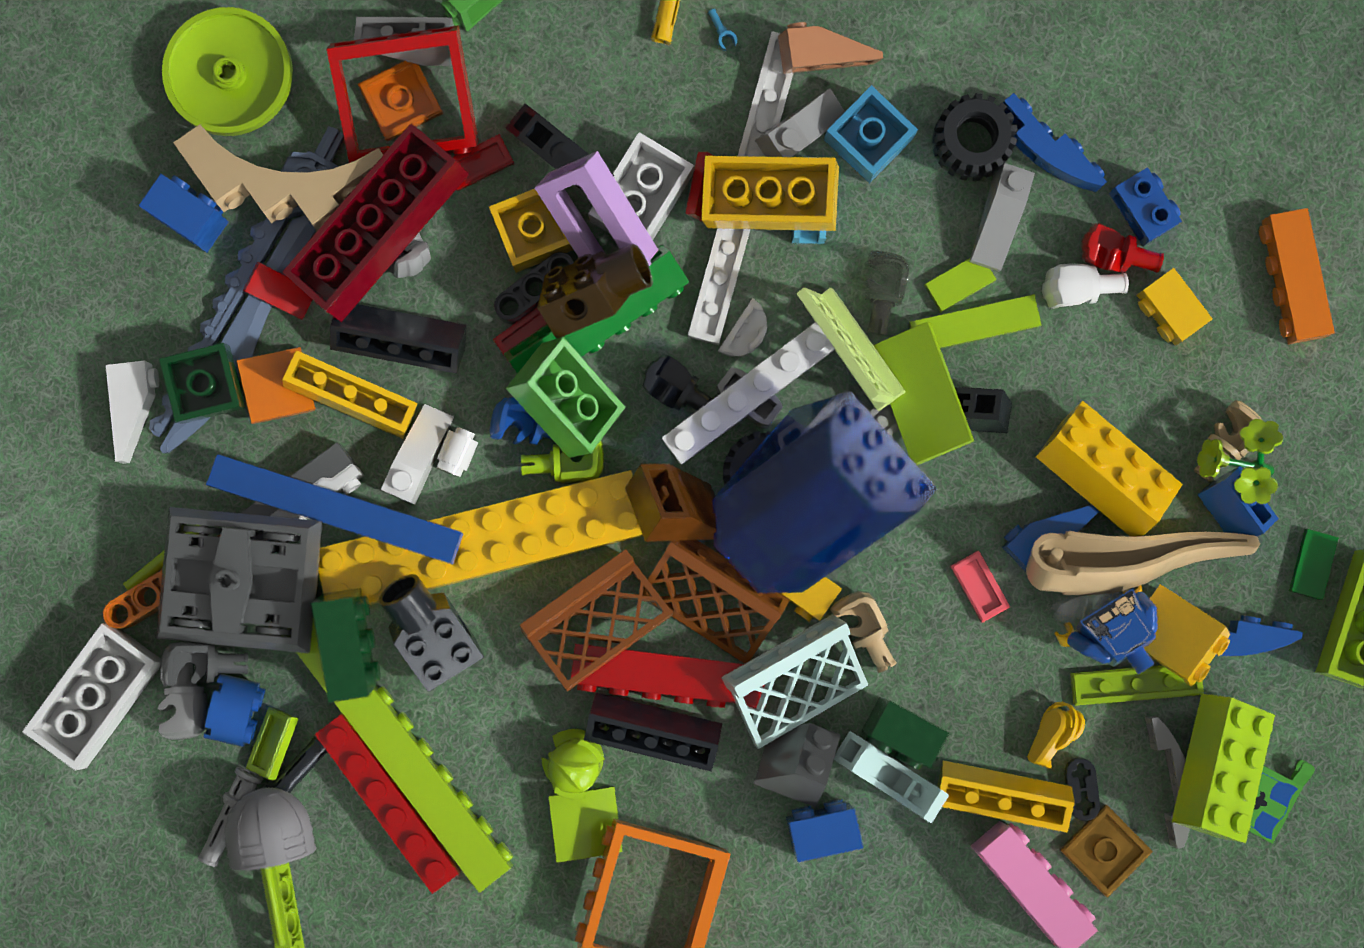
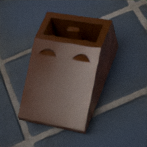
M640 464L625 487L645 542L730 539L732 537L711 484L670 464Z

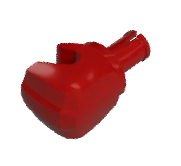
M1093 223L1081 241L1082 260L1087 265L1114 272L1125 273L1132 265L1158 273L1163 264L1164 253H1157L1137 247L1135 236L1128 235L1125 238L1116 230L1106 227L1101 223Z

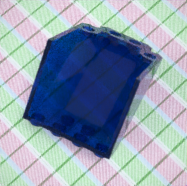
M848 391L791 409L713 498V513H716L717 532L714 533V547L729 559V563L743 578H746L751 583V586L757 593H803L917 514L935 493L937 487L854 394Z

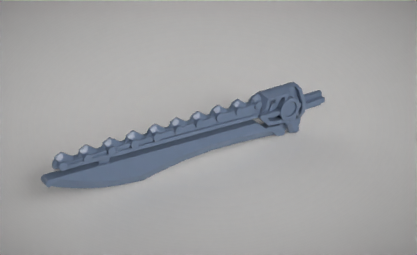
M328 126L315 153L311 151L306 153L291 152L281 172L308 173L338 167L331 162L344 139L343 133ZM299 206L293 208L292 213L285 219L276 220L271 224L266 217L264 221L251 226L250 236L254 239L253 244L238 251V261L242 265L239 269L226 275L225 285L228 286L229 290L227 293L213 299L212 309H215L216 315L200 324V333H202L204 338L202 341L188 347V351L217 344L246 294L243 289L256 262L264 263L288 220L301 216L291 221L266 266L285 275L282 271L308 243L316 231ZM250 294L221 342L230 345L239 382L241 380L236 360L253 357L258 339L272 308V305ZM168 394L162 397V406L166 409L165 413L150 420L149 430L157 437H160L166 431L174 417ZM211 417L185 424L174 422L160 446V451L165 454L170 453L202 427Z

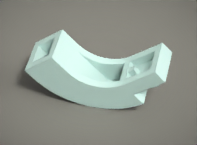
M849 731L835 753V761L930 823L933 822L949 794L851 731Z

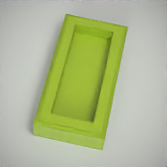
M969 258L929 281L924 286L941 313L995 282L997 279L991 269L971 263Z
M268 707L246 769L267 779L276 780L299 718L276 708Z

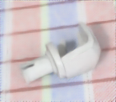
M1060 264L1051 268L1046 273L1045 282L1042 284V294L1048 307L1052 309L1079 305L1084 302L1091 304L1097 302L1100 294L1127 293L1129 281L1126 273L1099 275L1095 266Z

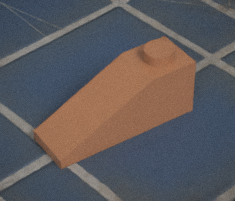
M806 22L787 25L788 29L778 35L783 74L872 65L883 59V52L820 26L807 27Z

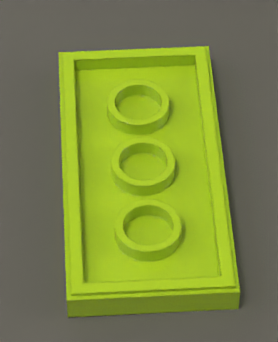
M930 322L922 323L873 345L906 391L891 402L890 405L912 465L917 466L974 442Z

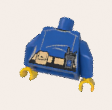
M1142 585L1135 587V591L1133 589L1122 591L1123 595L1081 620L1076 627L1078 632H1075L1070 622L1064 623L1068 633L1061 635L1057 631L1054 632L1059 644L1063 647H1072L1084 656L1102 664L1109 663L1113 667L1128 659L1137 674H1140L1154 665V662L1144 648L1156 638L1155 633L1158 630L1157 607L1142 592Z

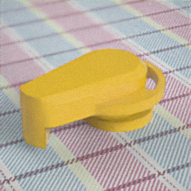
M1063 701L1055 702L1049 706L1043 714L1039 730L1027 756L1028 760L1034 764L1051 769V759L1056 752L1068 746L1072 741L1077 740L1083 733L1085 728L1083 714L1075 710L1072 705ZM1067 706L1069 710L1064 711L1058 707Z

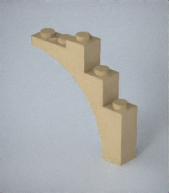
M198 125L173 142L223 212L237 208L244 202L247 196L251 195L271 224L276 220L285 219L292 213L293 208L299 206L316 231L320 229L383 156L378 148L356 161L333 169L308 173L281 172L259 167L236 157L218 144L201 125Z

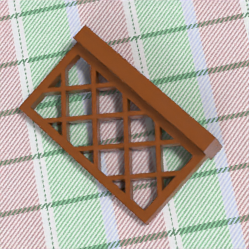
M698 540L671 541L648 578L651 585L653 583L666 582L669 596H662L661 598L673 612L672 617L744 664L751 660L790 601ZM672 556L680 561L685 572L670 574L667 564L669 557ZM703 576L710 581L712 590L698 592L694 578ZM687 579L691 593L676 594L673 580ZM644 589L643 596H650ZM730 594L737 598L739 608L725 609L721 595ZM714 597L718 610L704 612L700 598ZM693 599L697 613L687 614L682 611L679 601ZM758 612L769 619V621L764 626L752 627L749 613ZM742 614L745 628L731 630L727 616ZM720 617L724 631L715 632L708 628L706 619ZM748 635L751 645L748 652L736 646L733 637Z
M625 549L521 623L520 628L522 634L532 644L568 692L670 618L673 612L634 563V559L627 549ZM631 574H634L641 583L639 595L620 592L622 581ZM617 585L616 592H615V591H609L610 589H612L613 587H615V586ZM644 589L650 596H643ZM601 596L615 597L613 613L594 611L595 600ZM619 598L638 601L635 617L617 615ZM642 601L656 603L662 611L653 620L639 618ZM590 605V610H583L585 607ZM574 615L588 616L586 633L567 630L569 619ZM593 617L611 619L609 636L590 634ZM615 621L633 622V634L626 639L613 637ZM564 623L563 630H562V629H556L557 627H559L560 625H562V624ZM638 623H640V624H646V625H644L643 627H641L639 630H637V629H638ZM548 634L562 635L559 652L545 650L539 640ZM566 636L585 639L582 655L563 653ZM589 639L608 642L606 654L600 658L586 656ZM612 642L619 643L617 646L611 649ZM551 657L558 658L557 665L554 663ZM562 658L581 661L579 673L570 680H567L560 671ZM585 662H592V664L584 669Z

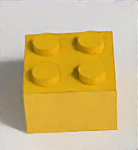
M536 189L489 206L515 273L540 264L555 253H568L574 250Z

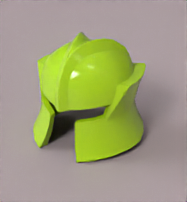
M568 729L554 734L552 737L556 749L548 753L549 759L541 758L542 767L546 777L552 783L554 793L569 799H585L584 791L588 790L595 783L605 760L601 745L584 741L586 731L581 729Z

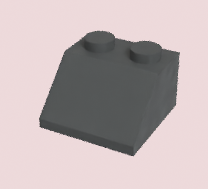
M811 723L797 726L765 745L753 784L816 807L827 786L840 734Z

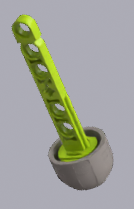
M263 788L243 796L233 806L228 815L225 839L228 850L227 855L230 861L229 866L233 870L261 869L275 948H305L289 862L306 857L316 850L315 838L312 832L313 827L307 810L295 796L281 789Z

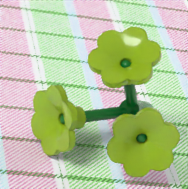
M1253 419L1248 427L1241 429L1240 438L1244 441L1245 449L1250 452L1257 451V460L1253 462L1231 459L1222 450V441L1219 439L1205 440L1202 445V451L1199 452L1197 457V463L1200 466L1199 472L1202 477H1216L1219 474L1220 467H1227L1228 465L1241 466L1244 469L1241 471V477L1235 480L1234 487L1237 492L1241 493L1242 501L1247 504L1254 502L1266 504L1270 501L1271 494L1277 491L1278 483L1275 479L1271 478L1274 474V467L1264 462V454L1271 453L1275 446L1283 442V435L1279 432V426L1276 422H1264L1261 419Z

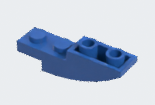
M1013 93L1004 100L1003 103L1007 106L1004 112L1006 114L1011 112L1014 117L1012 124L1017 125L1018 131L1014 138H1017L1016 147L1031 161L1049 174L1082 189L1097 192L1105 185L1107 181L1103 178L1105 176L1103 170L1098 164L1090 162L1084 156L1083 147L1075 138H1069L1065 133L1055 141L1052 138V130L1046 123L1042 121L1039 123L1032 114L1033 110L1030 104L1024 98H1018Z
M1241 615L1240 621H1230V636L1228 638L1230 643L1221 656L1253 655L1272 651L1302 639L1303 632L1292 630L1293 624L1273 621L1272 626L1260 624L1261 618Z

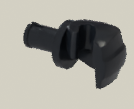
M662 354L658 359L652 361L645 370L643 388L648 394L667 407L675 408L679 411L682 406L686 407L688 405L698 411L713 400L709 395L697 389L699 385L696 383L699 378L694 375L692 377L681 363L669 355Z

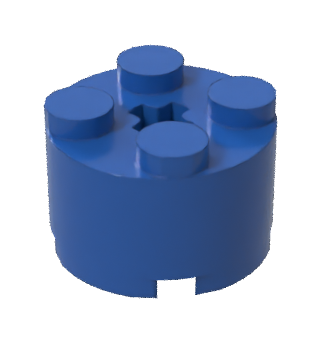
M220 674L217 682L223 685H219L218 691L213 692L205 723V728L209 729L204 733L203 738L243 747L245 743L250 744L251 739L254 738L258 720L252 719L254 711L258 712L259 708H261L266 689L260 688L259 682Z

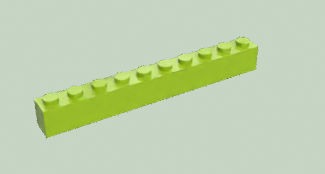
M313 617L310 653H296L326 691ZM376 686L369 697L334 702L479 893L512 868L513 864L510 860L513 858L511 851L503 842L499 844L495 842L490 835L494 830L483 816L477 818L470 807L474 804L463 790L456 791L450 783L454 779L450 771L444 764L437 766L430 756L434 751L424 738L417 740L411 732V729L414 727L413 723L404 712L398 714L391 706L394 699L384 686H381L379 689Z

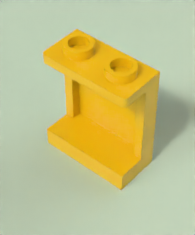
M1160 584L1150 597V600L1157 607L1158 630L1155 633L1156 638L1144 649L1152 659L1181 677L1187 685L1192 687L1196 681L1200 683L1205 679L1210 671L1211 666L1209 664L1216 655L1221 656L1230 643V639H1228L1230 634L1225 625Z

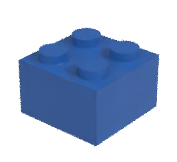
M160 174L139 204V207L208 253L229 222L222 216L223 211L217 203L204 194L200 193L196 197L198 192L177 176L173 175L170 180L163 174Z
M836 799L824 802V809L813 811L811 806L792 809V815L787 816L786 821L793 853L797 862L863 849L855 808L850 803L846 804L843 802V799Z

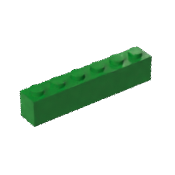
M663 245L659 246L658 251L650 260L651 265L649 267L653 279L651 287L630 295L614 316L563 336L581 357L586 353L591 354L598 351L604 346L605 340L614 334L620 335L626 332L631 327V322L640 316L646 317L652 314L657 309V304L666 298L671 299L678 296L684 290L683 286L688 284L689 280L667 248ZM546 324L504 353V356L518 374L541 343L555 340L556 337L548 324Z

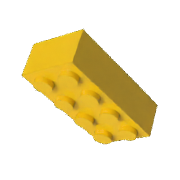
M705 156L702 221L707 228L836 231L839 166L836 158Z
M1083 400L1063 419L1036 456L1038 460L1130 537L1143 536L1160 521L1183 485Z

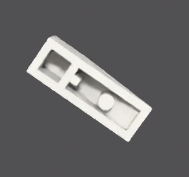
M145 360L106 365L115 461L122 464L130 463L155 398V388L159 387L157 369L152 368V364Z
M424 404L392 463L381 488L382 491L414 505L416 504L454 416Z

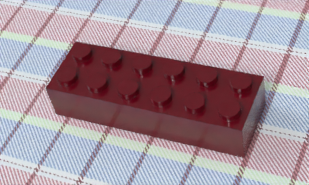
M410 123L282 272L326 312L342 322L467 178L469 173L452 156Z

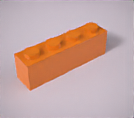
M1308 208L1269 215L1262 220V225L1259 227V236L1262 244H1267L1269 256L1266 257V269L1269 275H1273L1276 287L1273 288L1272 296L1274 304L1277 307L1280 306L1283 319L1279 320V329L1282 337H1287L1289 345L1326 338L1335 334Z

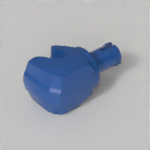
M514 397L503 398L496 404L489 429L492 439H501L505 430L511 425L519 429V434L513 440V444H518L527 437H529V444L537 445L542 437L551 439Z

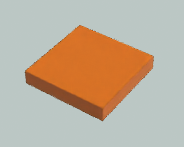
M403 61L358 83L386 141L401 135L410 123L417 127L443 114L419 64Z
M301 347L236 360L251 424L315 411L312 399L283 387L282 379L295 351L302 352Z

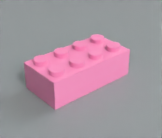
M999 821L971 845L972 849L1056 948H1079L1098 931L1091 923L1095 920V917L1082 903L1080 904L1076 899L1072 901L1070 896L1073 894V891L1062 878H1058L1054 873L1051 875L1048 872L1052 866L1042 854L1036 852L1033 848L1029 850L1026 844L1030 840L1018 826L1015 827L1012 823L1006 825Z

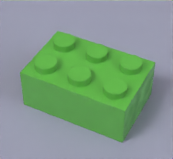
M564 337L541 343L506 387L509 393L568 457L592 453L625 409L621 401Z

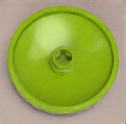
M234 7L206 10L187 20L178 28L169 41L162 63L163 85L172 106L192 126L197 127L201 125L208 133L219 136L246 134L259 129L272 120L286 102L293 78L291 56L277 30L261 16L248 10Z

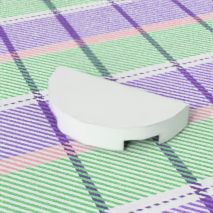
M754 298L751 299L718 352L727 356H744L753 352L762 343L767 331V318L762 306Z

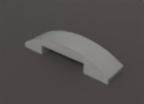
M1146 716L1145 721L1151 749L1165 751L1176 804L1185 766V758L1173 734L1160 718ZM1173 812L1164 813L1170 846L1177 849L1184 848L1190 828L1171 822Z

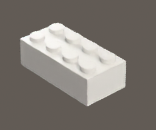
M102 623L22 732L75 771L87 768L160 669L161 658L120 628H112Z

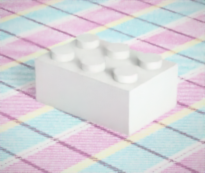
M639 132L613 174L616 182L652 240L692 178L694 165ZM592 207L588 213L590 222L610 234L595 208Z

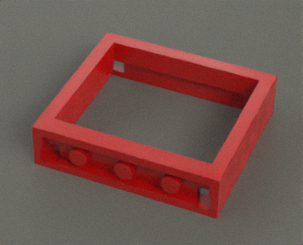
M459 25L331 43L326 50L349 163L362 158L378 148L384 155L391 146L359 150L341 60L449 45L464 135L434 139L432 141L444 151L453 150L454 154L471 152L472 147L477 146L479 139Z

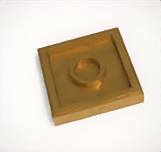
M1104 804L1100 808L1098 815L1088 820L1060 849L1107 898L1153 852L1107 804Z

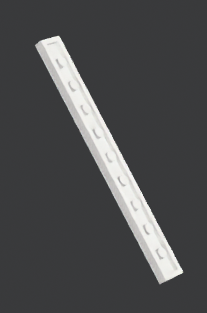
M772 31L738 156L765 157L755 139L781 121L794 73L783 74L778 41L780 33ZM717 229L689 329V338L719 346L751 229Z

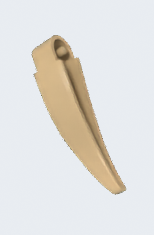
M1067 531L1065 534L1048 533L1035 541L1027 563L1026 574L1031 584L1038 590L1062 592V595H1103L1122 592L1144 585L1174 569L1195 562L1251 555L1256 552L1260 543L1258 537L1253 535L1225 532H1183L1140 537L1105 536Z

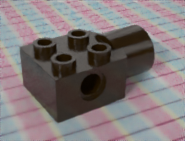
M634 243L610 254H605L602 251L594 255L585 254L579 257L575 263L566 267H555L545 275L537 308L556 339H559L614 316L630 295L651 287L653 279L649 264L641 249Z

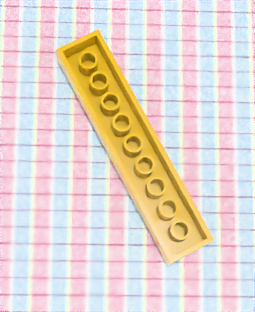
M629 470L429 520V522L463 533L453 565L368 537L322 547L319 552L318 572L323 593L361 588L362 596L367 595L369 605L379 603L381 593L391 583L406 575H417L427 590L641 537L643 534L625 490L633 476L632 471Z

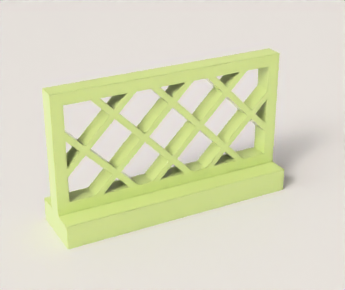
M803 288L796 293L876 410L881 411L906 392L834 289L829 288L824 293L819 294Z

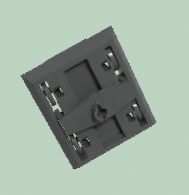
M169 507L156 639L310 653L314 617L312 602L316 599L322 521ZM257 530L269 531L264 533L265 539L280 540V542L250 539V537L256 536ZM186 531H188V532H198L199 535L186 534ZM207 533H210V534H221V536H220V537L207 536ZM288 541H298L300 544H291ZM242 623L257 624L255 632H247L248 625Z

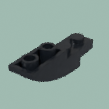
M524 103L505 127L555 169L589 155L526 103ZM575 185L583 191V189L579 185Z

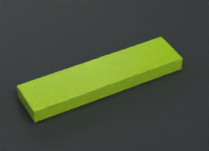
M1035 295L909 322L910 329L927 321L930 322L940 349L1042 326Z
M1163 665L1151 666L1140 674H1137L1134 668L1070 673L1074 706L1204 694L1203 681L1200 683L1196 681L1190 687L1181 677Z

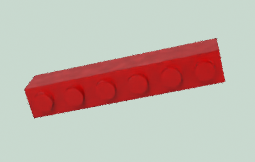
M575 644V655H582L584 644ZM588 645L586 656L600 658L606 654L607 647ZM625 649L577 684V690L596 692L597 686L610 688L609 694L628 696L629 690L642 692L641 698L661 700V694L674 696V702L693 704L694 698L707 700L706 706L725 708L726 702H736L731 691L726 688L722 677L744 664ZM573 660L571 678L579 673L581 661ZM585 662L584 669L592 664V662ZM754 690L745 695L743 699L746 706L756 709L762 692Z
M343 714L315 733V736L432 894L462 871Z

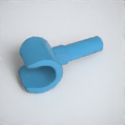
M711 9L708 14L719 35L717 40L718 47L723 51L726 50L722 43L724 36L731 37L734 46H736L737 36L735 33L726 30L716 10Z

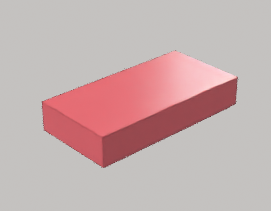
M979 550L950 566L981 623L1010 608Z

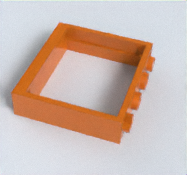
M613 819L612 826L607 825L605 834L603 833L602 845H605L603 857H597L593 868L592 877L596 878L593 890L588 889L585 896L583 909L587 910L584 923L579 922L576 928L577 933L574 941L578 942L577 947L611 948L593 942L625 835L710 858L684 947L704 948L731 854L723 848Z

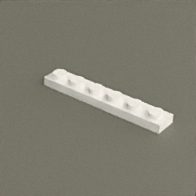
M815 322L663 436V442L681 465L834 351L835 348L817 322Z

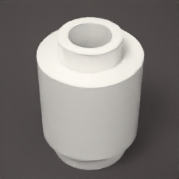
M459 427L456 428L455 432L448 430L437 457L439 460L437 468L461 477L463 470L467 471L478 445V442L473 440L475 434Z

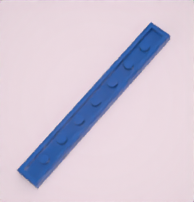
M219 454L216 456L206 483L209 487L308 519L322 521L324 524L452 565L463 537V533Z

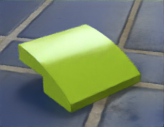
M615 787L584 791L585 799H569L560 795L549 796L557 863L603 856L605 845H602L603 833L605 834L607 825L612 826L613 819H618Z

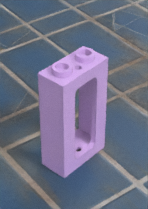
M598 151L549 172L535 187L578 257L585 254L594 255L604 251L565 188L572 185H579L583 189L618 247L621 249L633 243L636 244L643 252L649 266L651 265L650 260L656 254L658 248Z

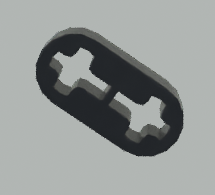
M1084 758L1071 759L1065 767L1064 776L1065 784L1072 786L1075 803L1072 815L1080 820L1088 821L1095 818L1100 811L1096 770L1094 765ZM1080 763L1082 768L1088 769V775L1083 776L1084 787H1080L1079 779L1072 776V771L1077 770V764ZM1081 791L1085 792V799L1092 802V807L1087 808V814L1084 815L1082 810L1076 809V804L1081 803Z

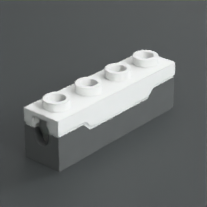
M336 442L290 477L348 495L361 485L359 479L365 475L357 467L345 448ZM255 502L241 512V514L306 519L305 517L259 502ZM257 530L256 536L250 537V539L280 542V540L265 539L264 533L269 531Z

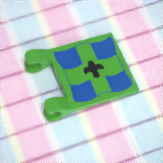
M1299 760L1290 779L1263 766L1249 832L1272 844L1274 843L1301 790L1315 771L1313 765Z

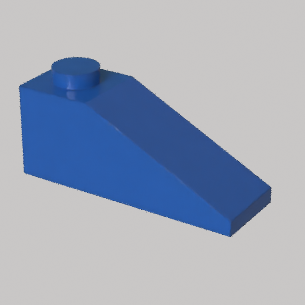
M1089 505L1026 524L1022 528L1017 524L1004 536L1007 542L1002 548L1026 572L1033 545L1039 537L1048 533L1065 534L1067 531L1078 532L1099 510L1093 505Z

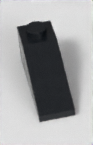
M955 387L971 431L1008 433L1012 402L1003 389Z

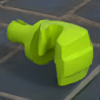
M602 441L598 443L592 453L585 454L582 460L577 463L573 462L563 451L560 454V447L557 444H553V450H550V454H522V464L535 463L532 466H521L522 476L551 473V476L555 478V482L576 483L597 479L602 474L604 468Z

